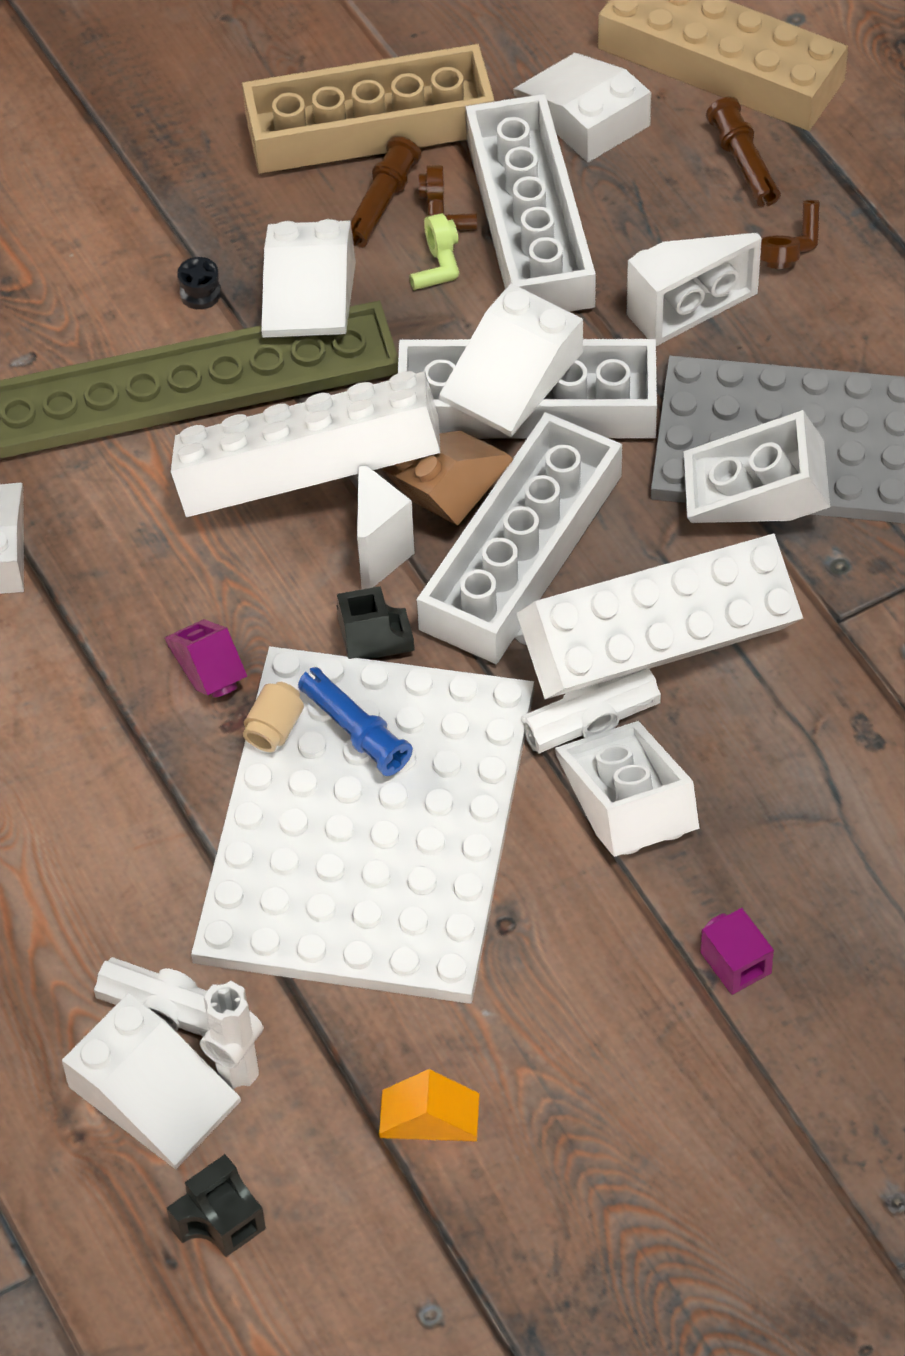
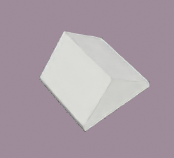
M359 466L357 540L362 589L376 586L415 554L411 500L368 466Z

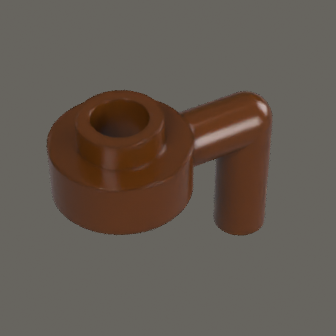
M427 165V174H419V198H427L428 216L444 214L443 165ZM477 214L445 215L447 220L452 219L454 221L457 231L477 230Z
M818 200L803 201L801 236L775 235L762 238L760 260L766 262L767 267L773 269L791 267V262L799 260L801 252L813 250L817 247L820 206Z

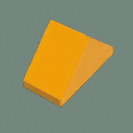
M431 1069L423 1071L382 1090L379 1137L477 1142L479 1093Z

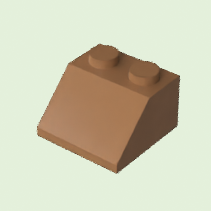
M463 431L439 433L440 453L383 467V472L412 502L458 526L510 465L513 458L509 454Z

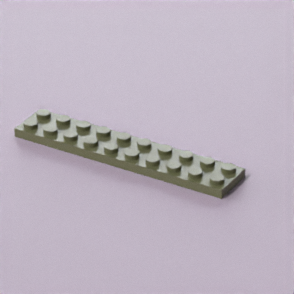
M381 301L350 306L346 334L263 338L262 325L0 380V459L398 374L399 358Z

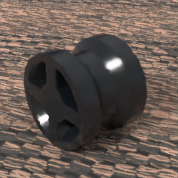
M193 257L181 263L177 271V278L180 284V298L187 307L195 310H204L215 305L221 297V287L218 282L219 271L216 263L205 257Z

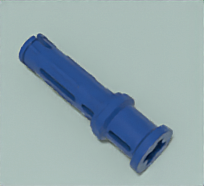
M310 668V673L315 676V679L305 672L298 682L299 690L312 699L351 736L350 740L353 748L360 753H367L377 763V769L382 775H394L407 764L413 752L412 745L407 740H399L387 729L388 725L382 717L369 716L334 684L320 668Z

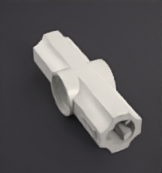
M647 668L630 675L565 693L563 699L522 715L521 722L525 726L526 739L532 750L541 753L582 735L584 738L614 729L618 725L619 720L659 704L661 694L654 675Z
M113 957L103 963L94 988L97 999L117 1005L129 993L165 1020L174 1031L181 1028L204 1037L209 1030L203 998L207 991L198 988L196 983L187 975L173 969H162L159 973Z
M232 981L222 985L213 984L203 997L209 1030L200 1041L201 1049L215 1062L217 1074L232 1089L243 1085L250 1086L259 1075L254 1042L263 1032L264 1027L260 1020L249 1011L245 988Z

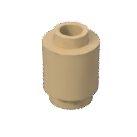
M285 682L265 684L244 720L246 728L243 732V737L252 746L265 752H274L277 746L283 745L304 709V703L299 698V691Z

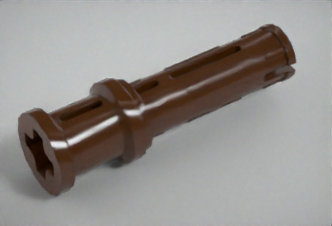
M721 98L709 106L706 111V118L710 125L715 126L720 134L719 143L723 150L731 153L757 205L764 207L765 203L762 199L764 198L767 207L771 206L779 200L781 192L753 143L754 130L750 123L743 120L740 114L741 105L736 98Z
M392 137L386 145L387 153L382 162H378L372 170L373 182L350 221L354 246H356L359 238H361L358 243L359 248L367 245L392 196L406 186V175L411 166L416 165L421 159L419 147L407 138Z

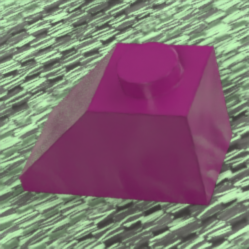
M203 619L164 637L171 652L198 692L205 695L212 694V697H220L234 691L238 687L236 682L248 677L228 628Z

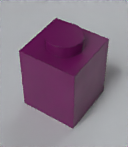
M743 908L729 915L723 913L715 916L702 929L700 953L731 995L772 973L774 949Z

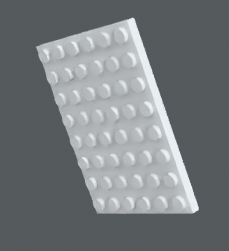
M269 646L257 697L265 684L285 682L299 691V698L304 703V709L285 743L277 746L274 752L262 751L245 740L191 953L193 964L472 1004L525 740V726L521 722V716L530 713L534 695V681L362 658L348 659L347 656ZM310 668H320L334 684L369 716L382 717L388 725L387 729L399 740H407L412 745L413 752L407 764L394 775H382L377 769V763L367 753H360L353 748L350 740L351 736L312 699L299 690L298 682L305 672L315 679V676L310 673Z

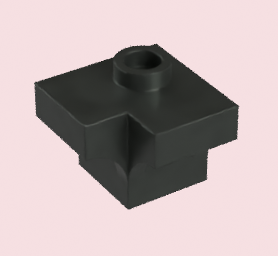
M381 586L337 594V616L348 659H372L415 651L414 638L406 608H393L387 605Z
M226 1154L185 1181L186 1194L166 1207L171 1230L182 1243L196 1238L206 1239L214 1243L225 1257H228L266 1229L262 1206L247 1189L238 1173L237 1167Z

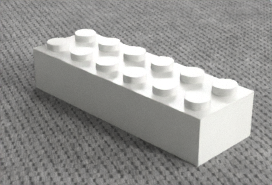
M540 94L466 106L467 143L505 289L512 283L568 312L594 308L596 274L546 95Z
M470 339L399 340L398 373L411 371L415 374L426 372L439 416V433L463 431L475 438H528L544 413L547 412L606 438H656V339H583V353L512 437L439 400L441 390Z
M405 371L392 376L389 381L373 385L370 382H362L351 386L346 392L334 395L319 393L309 397L303 403L291 406L276 404L268 407L260 414L248 417L244 414H238L226 418L221 424L209 427L194 425L184 429L180 434L175 435L171 474L186 517L352 476L359 473V466H368L375 470L440 453L439 416L426 372L415 374L411 371Z
M545 412L418 596L419 630L497 665L521 629L516 613L534 601L540 600L621 478L622 444Z
M775 534L537 600L516 613L545 699L779 631L803 619Z

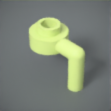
M443 213L425 217L424 220L425 235L432 255L438 258L440 267L410 274L409 279L413 290L454 281L459 276V269L453 254V244L458 243L457 228L452 219L447 220Z

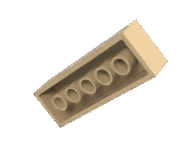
M609 0L599 13L598 49L723 98L734 97L741 105L807 131L811 130L845 81L847 45L729 0Z
M479 44L242 82L245 114L259 174L387 153L386 145L395 136L407 138L418 147L466 140V106L495 102Z

